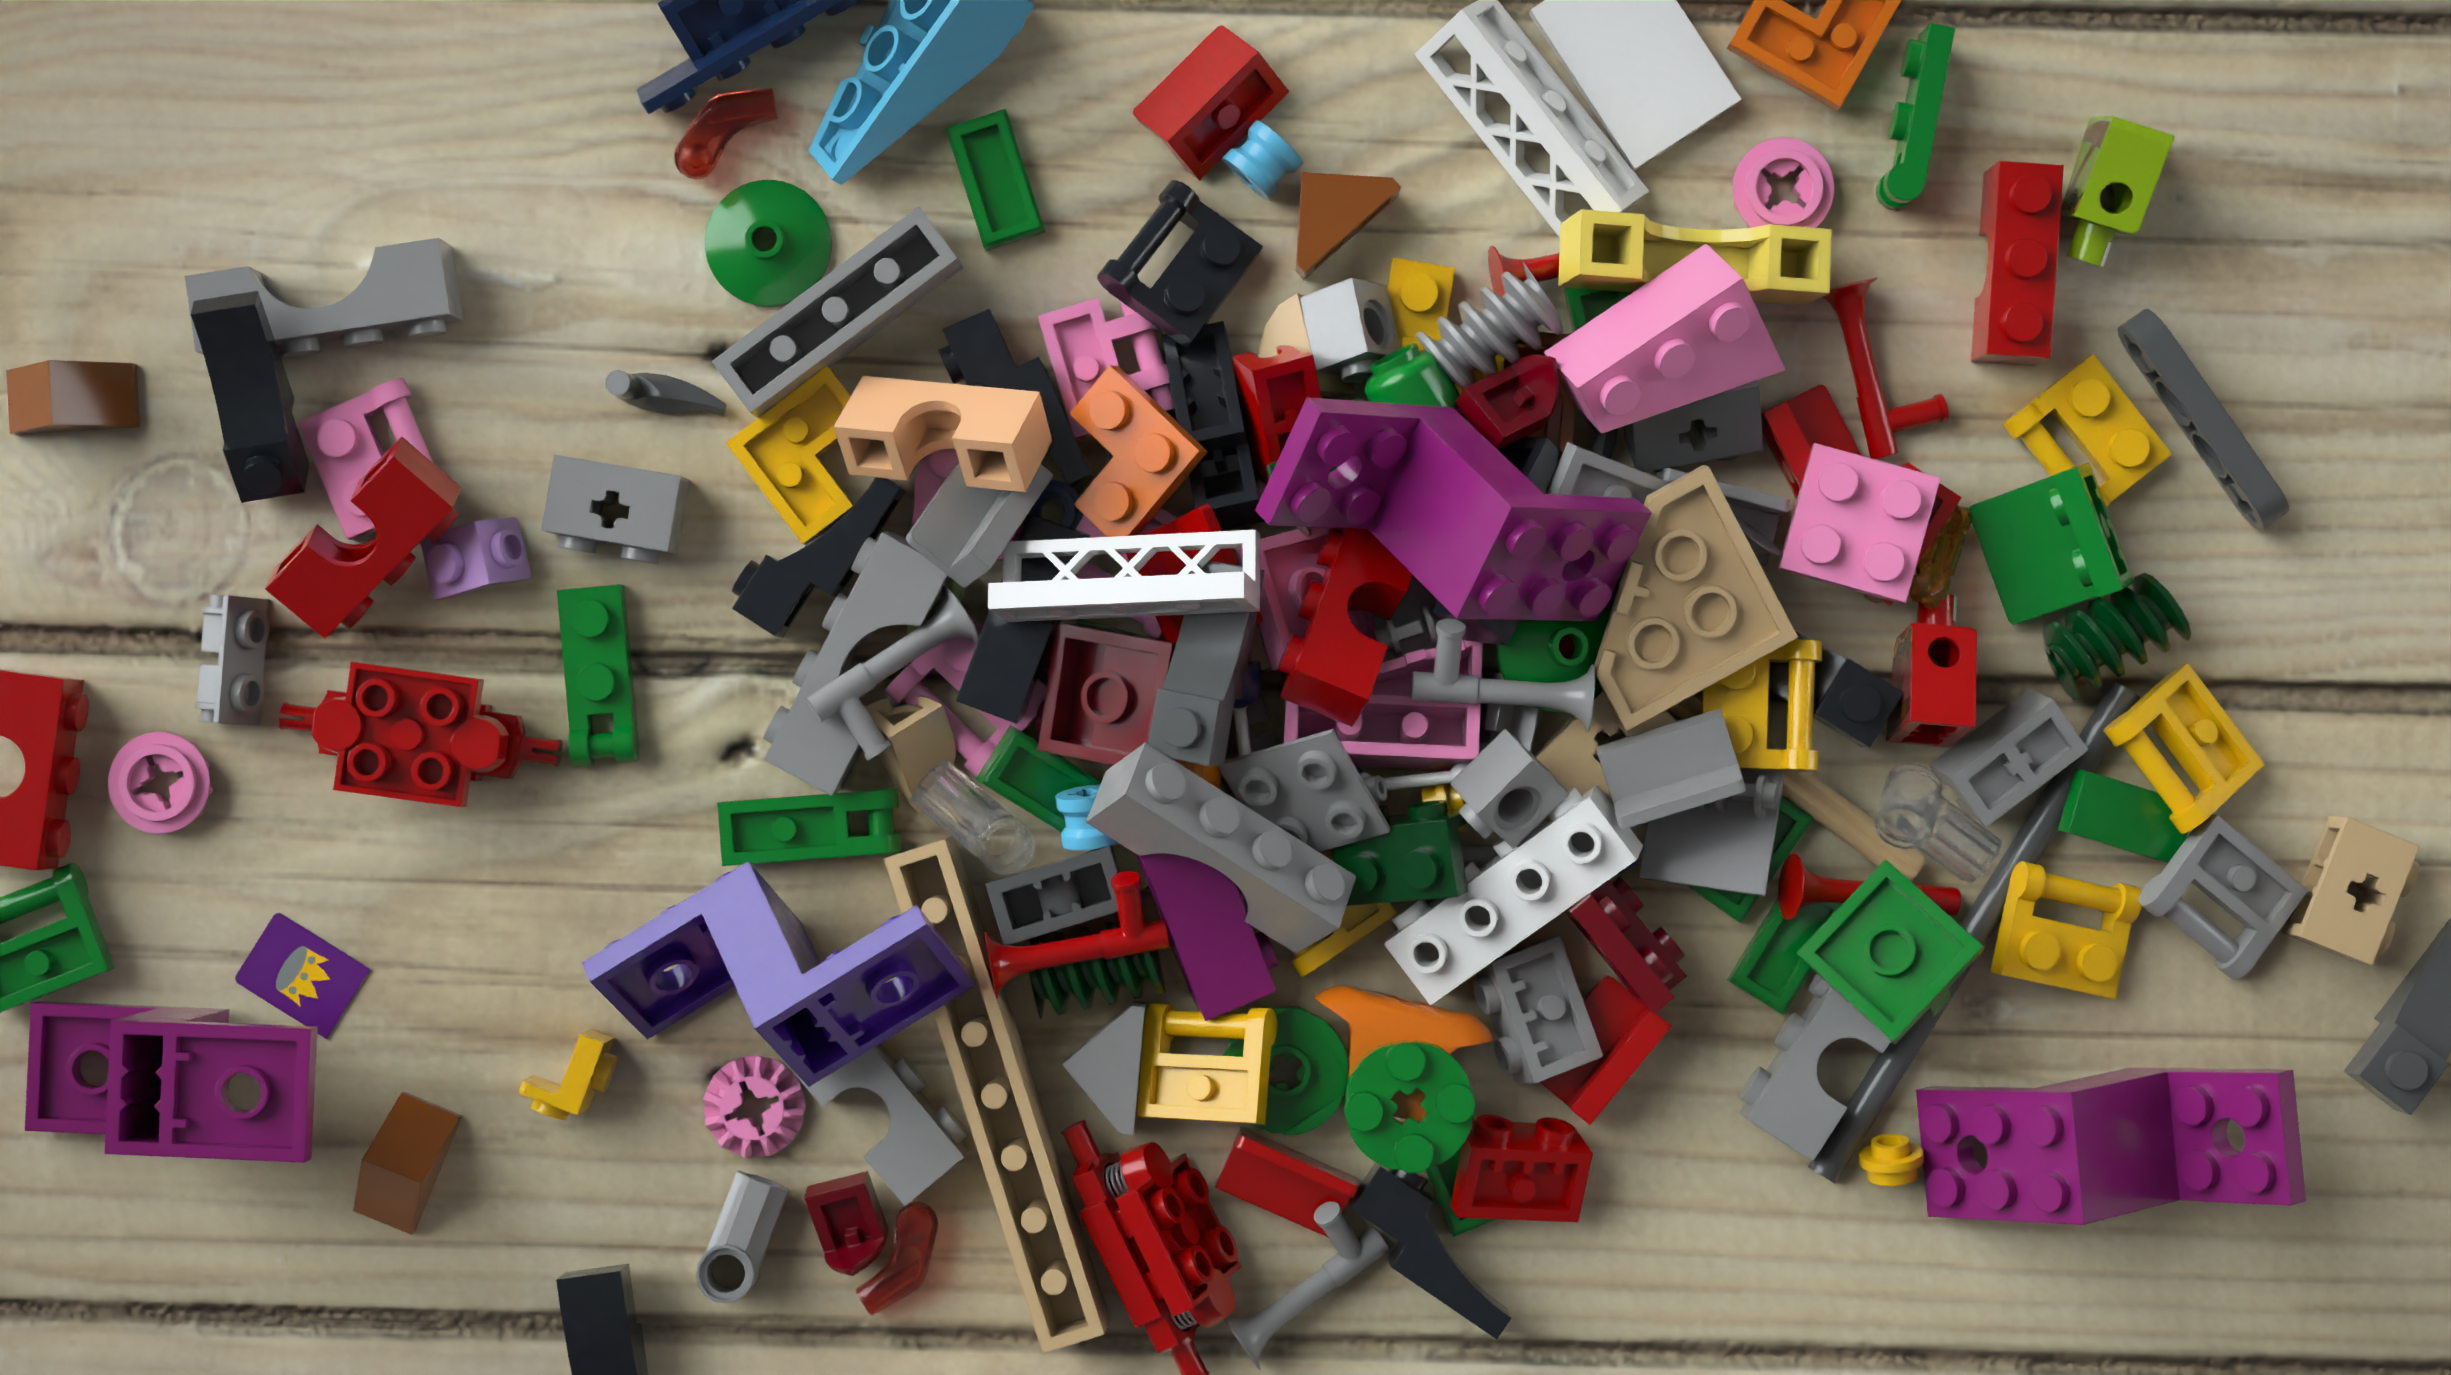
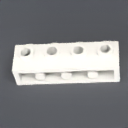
M1597 784L1582 795L1575 787L1568 790L1569 795L1548 815L1549 819L1533 829L1514 849L1501 838L1493 845V849L1498 854L1496 857L1479 869L1473 861L1466 863L1464 869L1468 888L1467 893L1459 897L1436 899L1429 905L1425 900H1414L1391 919L1396 928L1384 945L1429 1005L1438 1001L1637 860L1643 845L1630 828L1620 829L1614 806Z

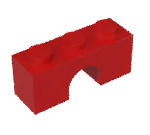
M1998 161L1983 173L1979 236H1987L1988 262L1982 293L1979 297L1975 298L1971 362L2035 366L2051 358L2064 165Z
M401 436L359 480L350 500L371 519L377 536L367 543L357 545L346 544L338 541L316 524L274 568L265 590L324 639L340 623L347 629H350L372 605L374 600L368 595L381 581L384 580L390 586L396 583L416 559V556L411 551L425 537L435 542L453 524L459 515L453 508L461 487Z
M1331 528L1317 559V564L1327 567L1321 583L1313 580L1310 582L1298 611V617L1308 620L1302 637L1295 634L1291 635L1278 666L1279 671L1288 674L1280 698L1352 727L1370 699L1388 645L1359 632L1351 622L1348 612L1363 610L1390 620L1407 593L1413 574L1368 529L1343 528L1342 531Z
M0 669V736L13 741L21 750L25 760V773L19 787L6 797L0 796V866L30 870L58 868L59 858H64L67 854L71 841V824L68 820H65L68 795H72L75 792L80 776V762L77 757H74L77 732H81L84 729L89 712L88 696L82 694L84 680Z

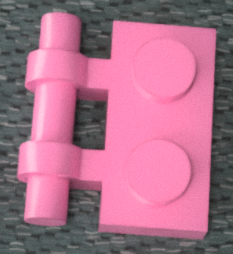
M1099 298L1037 316L1071 430L1076 440L1091 436V434L1069 413L1109 365L1119 366L1112 344L1117 341L1131 338L1140 372L1128 376L1167 413L1175 411L1167 364L1164 362L1155 333L1159 328L1121 301L1120 305L1124 317L1107 322L1105 321Z

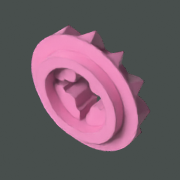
M1773 138L1754 146L1741 159L1731 181L1734 208L1739 212L1748 228L1769 224L1816 228L1827 216L1834 199V178L1828 162L1813 146L1794 138ZM1796 168L1801 171L1795 178L1796 183L1792 188V192L1798 198L1797 202L1804 208L1797 203L1792 204L1785 199L1777 206L1774 204L1769 210L1764 207L1769 201L1767 197L1771 194L1772 187L1766 182L1767 178L1760 173L1761 171L1767 177L1772 176L1777 180H1781L1787 174L1791 175Z
M151 732L140 735L125 744L111 764L108 775V790L111 802L121 818L138 830L155 834L182 830L183 827L190 824L194 819L203 815V808L207 798L213 792L209 775L211 764L204 759L196 748V743L172 732ZM155 764H159L163 772H183L184 777L177 779L178 782L169 787L171 796L169 801H165L161 793L142 792L139 794L138 789L146 787L147 783L155 778L153 769L156 767Z
M758 1055L741 1057L723 1066L713 1075L703 1097L705 1126L711 1131L721 1148L741 1155L743 1158L771 1156L785 1148L800 1131L806 1111L804 1091L795 1074L783 1063L770 1057ZM742 1081L746 1082L748 1090H752L756 1098L767 1096L769 1099L777 1095L779 1097V1101L772 1103L771 1107L762 1113L764 1133H761L759 1125H755L751 1117L740 1118L737 1116L731 1119L729 1115L745 1102L743 1094L745 1087Z

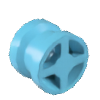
M1258 120L1249 127L1246 142L1240 148H1231L1222 158L1228 168L1242 182L1267 201H1270L1278 192L1277 182L1284 174L1295 173L1303 164L1301 157L1284 139Z
M1101 784L1071 788L1055 796L1057 810L1065 817L1066 827L1060 833L1064 849L1092 850L1118 844L1115 840L1086 823Z

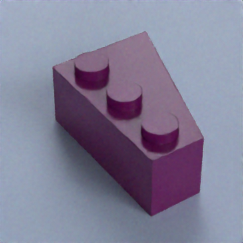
M1164 853L1141 856L1136 854L1148 884L1146 889H1150L1161 920L1165 921L1169 944L1191 997L1205 1021L1276 992L1269 973V969L1278 966L1274 950L1266 934L1261 931L1254 934L1252 926L1245 922L1248 913L1247 900L1240 888L1230 878L1217 869L1188 857Z

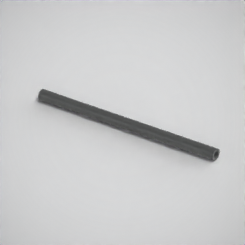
M2112 682L2079 735L2088 751L2051 779L1961 922L1960 926L1980 942L1983 947H1985L2001 921L2009 881L2015 865L2021 861L2037 864L2058 831L2074 770L2081 769L2095 772L2112 745V742L2103 731L2104 728L2140 700V697L2128 688ZM1975 961L1949 987L1951 998H1953ZM1949 1002L1935 1017L1926 1011L1895 1045L1890 1042L1885 1051L1878 1054L1846 1105L1847 1110L1814 1161L1810 1162L1809 1168L1836 1184Z

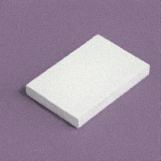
M1544 0L1530 9V17L1633 171L1642 167L1741 101V97L1677 0Z

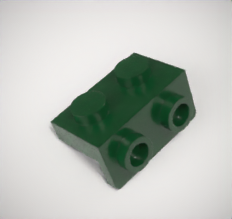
M1433 800L1408 806L1409 814L1389 815L1388 806L1380 805L1378 807L1391 828L1389 833L1331 849L1333 862L1356 875L1347 906L1459 897L1468 892L1458 830L1459 827L1468 822L1459 813L1460 809L1448 810L1446 800Z

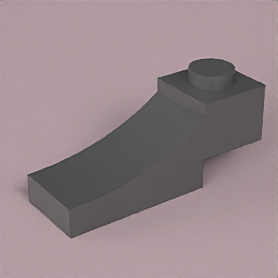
M1209 560L1202 570L1205 573L1242 572L1243 566ZM1260 569V595H1261V589H1262V583H1263V577H1264V571H1265V570H1261V569ZM1258 611L1185 614L1183 616L1168 672L1162 688L1157 689L1148 741L1149 745L1171 759L1206 766L1224 764L1235 699H1243Z
M2451 918L2374 1019L2380 1024L2344 1070L2346 1074L2392 1109L2408 1115L2415 1111L2450 1065L2447 1059L2451 1052Z

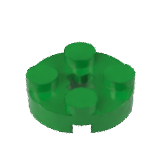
M1299 1006L1271 1007L1277 1016V1035L1274 1044L1271 1046L1269 1073L1274 1069L1271 1059L1280 1053L1287 1060L1297 1056L1302 1061L1303 1066L1296 1071L1300 1082L1291 1088L1284 1081L1273 1084L1269 1080L1266 1124L1249 1125L1270 1133L1299 1135L1321 1126L1339 1108L1348 1081V1057L1339 1035L1322 1017L1308 1012ZM1230 1039L1223 1056L1243 1057L1244 1039Z
M1402 1040L1374 1048L1357 1063L1346 1084L1344 1113L1351 1137L1367 1157L1389 1169L1403 1170L1407 1173H1419L1427 1168L1442 1164L1461 1148L1472 1128L1476 1102L1467 1074L1450 1053L1430 1042ZM1416 1088L1422 1091L1425 1097L1422 1099L1421 1106L1426 1111L1425 1115L1418 1121L1412 1117L1405 1119L1404 1122L1397 1120L1393 1116L1398 1109L1395 1101L1392 1100L1394 1094L1401 1090L1409 1095Z

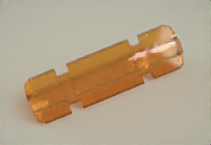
M1957 504L1916 567L1917 575L1913 576L1909 596L1912 601L1921 602L1925 608H1936L1939 606L1940 600L1947 597L1951 585L1950 576H1954L1966 540L1965 533L1969 532L1973 520L1972 513L1968 507H1961Z

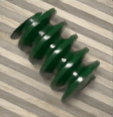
M2147 573L2135 576L2134 583L2132 584L2133 590L2126 587L2111 593L2110 602L2101 597L2094 598L2089 601L2087 607L2088 615L2079 609L2068 612L2065 618L2066 628L2056 621L2044 625L2043 639L2049 664L2060 685L2073 700L2080 699L2077 679L2083 677L2095 689L2103 686L2099 667L2106 665L2117 677L2125 675L2123 654L2128 653L2140 665L2147 663L2148 658L2144 643L2149 640L2162 653L2171 650L2167 634L2168 630L2173 628L2185 641L2191 639L2190 625L2183 610L2172 594L2153 576Z
M1110 921L1105 923L1104 930L1116 928L1114 923ZM1088 927L1080 928L1079 937L1092 935ZM1062 932L1055 933L1054 942L1066 940ZM1036 937L1030 939L1029 946L1041 944ZM1158 950L1106 960L1104 957L1029 972L1040 1019L1043 1017L1046 999L1049 1000L1058 1015L1068 1012L1070 994H1074L1084 1010L1092 1008L1094 993L1097 988L1109 1005L1114 1004L1118 1001L1121 983H1124L1134 999L1141 998L1143 996L1145 978L1150 979L1159 994L1166 993Z

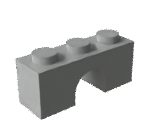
M1817 974L1814 976L1808 989L1809 992L1815 995L1802 1016L1793 1013L1786 1020L1774 1040V1045L1780 1049L1767 1070L1759 1066L1751 1074L1739 1095V1099L1745 1102L1739 1112L1740 1115L1812 1162L1847 1110L1846 1106L1830 1097L1822 1089L1818 1081L1817 1063L1821 1053L1829 1044L1842 1038L1858 1039L1881 1053L1885 1051L1891 1042Z
M881 1043L810 1087L793 1071L822 1107L839 1093L850 1088L869 1089L877 1093L884 1100L890 1114L888 1132L885 1138L871 1148L864 1158L904 1206L909 1204L963 1159L969 1151L962 1142L968 1136V1133L957 1117L946 1106L936 1111L921 1093L928 1085L918 1070L905 1057L896 1062Z

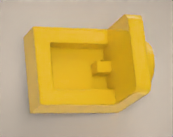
M594 1029L581 1033L561 1085L538 1076H531L522 1081L518 1093L533 1099L531 1104L533 1110L552 1118L567 1120L569 1113L575 1115L583 1113L589 1109L595 1091L598 1090L604 1093L613 1077L618 1056L610 1054V1050L615 1037Z

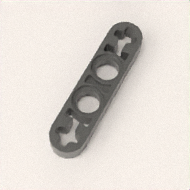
M2144 309L2119 326L2117 331L2122 345L2241 515L2254 528L2262 531L2287 514L2290 509L2284 493L2164 322L2151 310Z

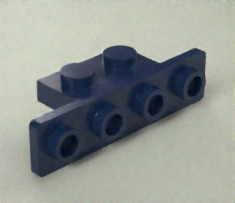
M662 0L658 3L659 8L690 58L638 88L637 93L640 102L648 114L659 108L664 113L674 111L685 105L696 95L693 88L714 76L721 81L738 74L750 64L751 60L748 56L768 44H771L773 48L789 44L804 33L806 28L803 24L823 12H826L828 16L837 15L853 6L858 0Z

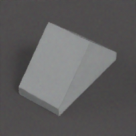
M1132 1002L1065 1058L1062 1064L1121 1135L1134 1136L1136 1127L1147 1002Z

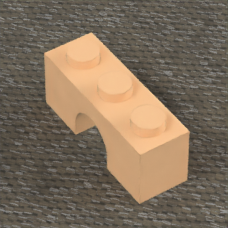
M862 376L834 425L849 475L908 480L916 464L925 456L939 450L955 449L966 487L1025 493L1053 441L1040 392Z

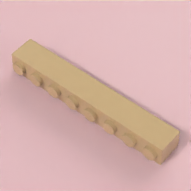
M956 837L945 838L884 858L901 914L917 905L966 965L976 986L933 1011L1042 1353L1044 1354L1105 1334L1111 1319L1004 986L999 990L998 999H996L985 938L986 930Z

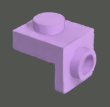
M515 517L474 521L447 530L435 542H432L427 537L420 542L434 601L451 599L497 584L520 582L531 577L526 544L522 537L519 521Z

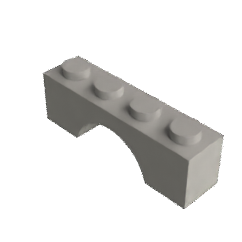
M440 238L375 247L370 268L359 286L344 299L319 308H300L288 304L275 291L265 274L248 266L185 276L190 316L193 302L196 300L258 291L277 348L281 349L282 357H301L321 352L320 343L344 339L346 348L374 346L384 342L382 333L407 330L408 338L434 337L447 333L445 324L464 321L453 246ZM191 317L195 351L203 355L199 338Z
M892 530L882 532L878 541L868 537L862 545L851 568L853 572L859 574L848 597L839 593L833 601L822 623V627L830 631L819 653L810 649L804 657L792 682L801 687L790 710L783 706L779 707L763 737L764 740L771 743L764 758L765 761L830 796H833L843 788L863 749L839 712L821 723L810 709L805 698L850 670L852 660L861 644L878 629L891 625L922 626L933 616L943 597L942 587H948L952 579L909 545L904 536Z
M1146 742L1106 770L1086 820L1087 824L1139 856L1161 853L1174 854L1195 859L1217 869L1230 878L1244 894L1248 904L1245 922L1296 954L1339 929L1356 879V875Z

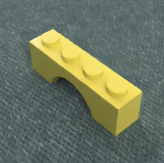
M1581 209L1561 223L1558 287L1633 293L1707 244L1744 279L1754 302L1804 306L1830 293L1832 229L1773 224L1743 229H1691L1659 224L1647 219L1645 214Z

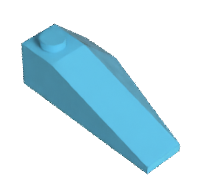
M890 0L878 27L867 24L859 41V44L865 47L862 62L855 77H848L839 83L808 152L833 181L842 185L997 59L1010 40L1020 33L1026 18L1035 7V4L1031 0Z

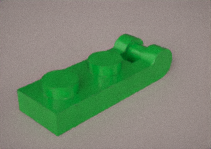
M1930 23L1918 35L1917 40L1909 39L1901 65V77L1910 78L1905 103L1896 102L1888 134L1889 139L1898 141L1893 167L1876 185L1878 202L1890 210H1899L1907 206L1924 189L1955 34L1954 27Z
M616 584L557 590L571 764L574 768L593 766L595 759L614 757L617 763L637 762L639 759V741L624 585ZM613 713V732L593 734L592 715Z
M898 788L836 793L833 796L818 794L717 802L722 866L743 865L748 861L751 864L902 852L901 833L894 832L893 808H899ZM867 810L869 835L851 837L849 812Z

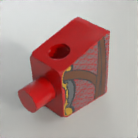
M1941 592L1919 594L1917 623H1911L1896 638L1891 685L1904 693L1888 718L1886 742L1950 748L1975 728L1976 629L1971 627L1956 626L1957 596ZM1930 657L1935 659L1938 665L1934 664Z

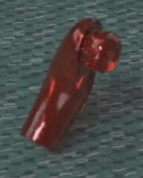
M773 88L729 92L712 97L702 107L675 148L674 161L680 173L694 180L709 176L734 135L751 126L778 120Z
M910 1202L899 1210L895 1221L890 1260L875 1276L855 1289L860 1301L871 1316L917 1290L926 1279L939 1225L935 1211L926 1203Z

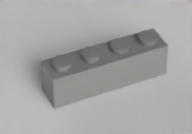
M917 207L712 360V363L748 411L759 418L826 366L832 367L962 270L963 266L922 209Z

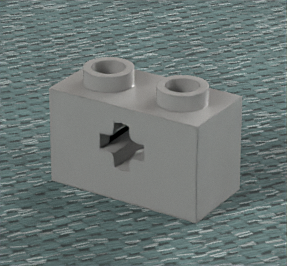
M554 454L541 531L559 535L557 547L596 554L597 542L621 545L620 558L658 564L660 552L678 555L691 480L679 475ZM619 495V503L630 508L628 519H616L612 528V520L601 516L603 504H615Z

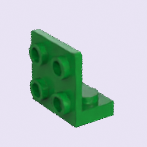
M2090 462L1973 504L1968 509L2007 619L2012 625L2096 596L2099 598L2117 592L2134 583Z

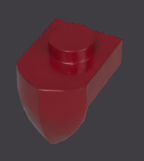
M1541 354L1520 358L1510 367L1465 387L1455 403L1475 429L1499 450L1542 429L1553 414L1558 402L1560 387L1556 358Z
M865 1171L807 1186L804 1200L822 1246L826 1264L833 1271L850 1276L865 1270L883 1251L889 1233V1228L869 1172Z

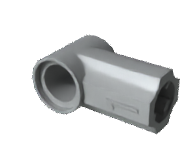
M740 1170L736 1171L706 1253L702 1256L697 1266L696 1278L698 1287L706 1297L714 1302L730 1303L739 1300L754 1287L759 1279L762 1261L790 1189L758 1175ZM724 1254L733 1255L741 1261L744 1266L745 1276L740 1286L733 1288L724 1287L717 1282L712 1270L713 1262L717 1256Z

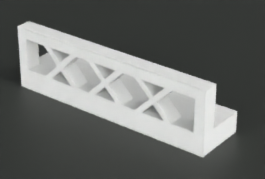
M1478 0L1463 8L1414 54L1559 238L1561 223L1570 217L1564 210V191L1580 193L1593 210L1622 213L1649 192L1644 183L1498 0ZM1455 36L1471 55V75L1455 73L1439 53ZM1485 91L1501 93L1510 104V125L1494 122L1486 112ZM1525 141L1541 143L1549 153L1550 174L1534 172L1525 161Z
M1257 530L1008 542L1003 550V583H988V609L1007 622L1260 611V533ZM1243 548L1242 572L1205 573L1202 570L1206 563L1220 549ZM1185 550H1201L1193 559L1183 552ZM1173 551L1186 564L1178 575L1142 576L1138 572L1157 552ZM1121 553H1137L1130 562L1121 555ZM1109 554L1123 567L1113 578L1079 579L1076 576L1079 570L1094 555ZM1058 556H1074L1067 565L1058 558ZM1047 557L1060 570L1052 580L1021 582L1022 558Z

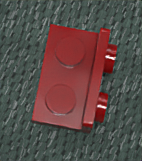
M1484 1114L1473 1120L1470 1133L1461 1146L1462 1149L1450 1204L1458 1218L1579 1222L1593 1152L1574 1126L1564 1120L1551 1117L1540 1118L1536 1123L1511 1122L1501 1116Z

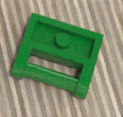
M74 862L54 869L53 877L0 897V924L61 901L67 918L0 943V1013L115 969L88 898L89 891L86 879L79 866Z

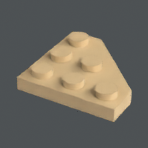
M1706 465L1696 468L1646 496L1644 506L1652 514L1639 538L1636 550L1629 557L1624 567L1594 664L1595 677L1625 731L1636 727L1798 638L1713 473Z

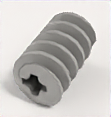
M1524 262L1523 266L1527 279L1524 282L1510 272L1506 271L1501 274L1505 295L1502 297L1486 286L1479 290L1484 308L1482 311H1478L1465 301L1459 303L1458 307L1462 324L1459 327L1444 316L1436 319L1441 336L1440 340H1434L1423 331L1415 334L1425 351L1431 353L1437 359L1449 378L1462 389L1476 383L1474 370L1476 369L1488 377L1499 372L1495 359L1496 355H1501L1512 364L1520 359L1516 343L1519 339L1535 350L1542 347L1538 326L1541 324L1557 335L1563 332L1561 317Z

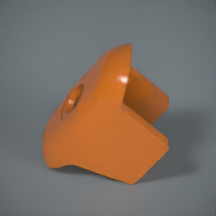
M1336 985L1324 989L1313 996L1349 1023L1347 1046L1348 1079L1354 1067L1368 1052L1390 1042L1395 1043L1402 1040L1426 1041L1443 1048L1451 1054L1459 1047L1495 1040L1490 1028L1479 1017L1463 1011L1429 1005L1421 1001H1410L1398 998L1396 995L1368 991L1349 985ZM1417 1088L1409 1095L1401 1090L1396 1092L1392 1100L1395 1101L1398 1109L1393 1116L1403 1119L1412 1117L1417 1121L1420 1120L1426 1113L1421 1106L1425 1094Z

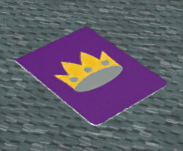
M276 913L236 974L235 980L239 985L303 1025L318 1027L317 1034L327 1039L367 976L370 968L282 913Z

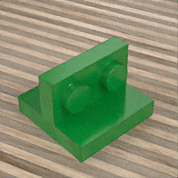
M1885 859L1797 951V955L1895 1045L1926 1011L1935 1017L1952 999L1949 987L1984 951V947Z

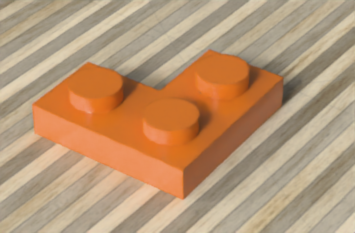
M1754 0L1726 49L1837 111L1845 101L1901 0H1827L1816 19L1782 0Z
M1109 365L1069 413L1113 455V458L1073 505L1106 537L1136 536L1208 453L1199 442L1119 366Z

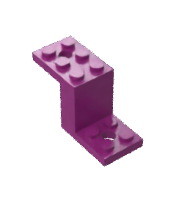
M1306 398L1255 509L1268 525L1368 529L1456 619L1597 621L1601 611L1608 604L1611 592L1629 557L1636 550L1639 538L1652 514L1637 498L1544 494L1453 407ZM1333 466H1339L1337 469L1330 472Z
M51 1001L32 1002L30 1004L25 1131L105 1134L104 1154L305 1163L312 1159L318 1027L229 1023V1009ZM90 1050L102 1053L109 1061L108 1080L102 1086L89 1084L81 1074V1061ZM238 1073H246L253 1076L260 1085L261 1097L257 1106L252 1110L238 1108L229 1097V1084Z
M2125 1068L2036 1088L1930 1086L1916 1089L1920 1140L1924 1153L1923 1171L1928 1217L2086 1225L2176 1201L2289 1206L2306 1202L2293 1070ZM2231 1119L2239 1124L2244 1132L2245 1145L2242 1152L2235 1150L2228 1140L2227 1126ZM1976 1138L1985 1145L1988 1153V1162L1985 1169L1979 1165L1974 1156L1973 1145Z

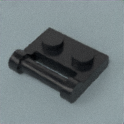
M1171 180L1159 195L1160 205L1120 257L1117 260L1110 259L1098 273L1097 279L1110 294L1188 349L1259 256L1263 246L1202 203L1198 195L1188 185L1177 180ZM1181 221L1191 228L1194 233L1152 288H1149L1139 280L1137 275L1177 223Z

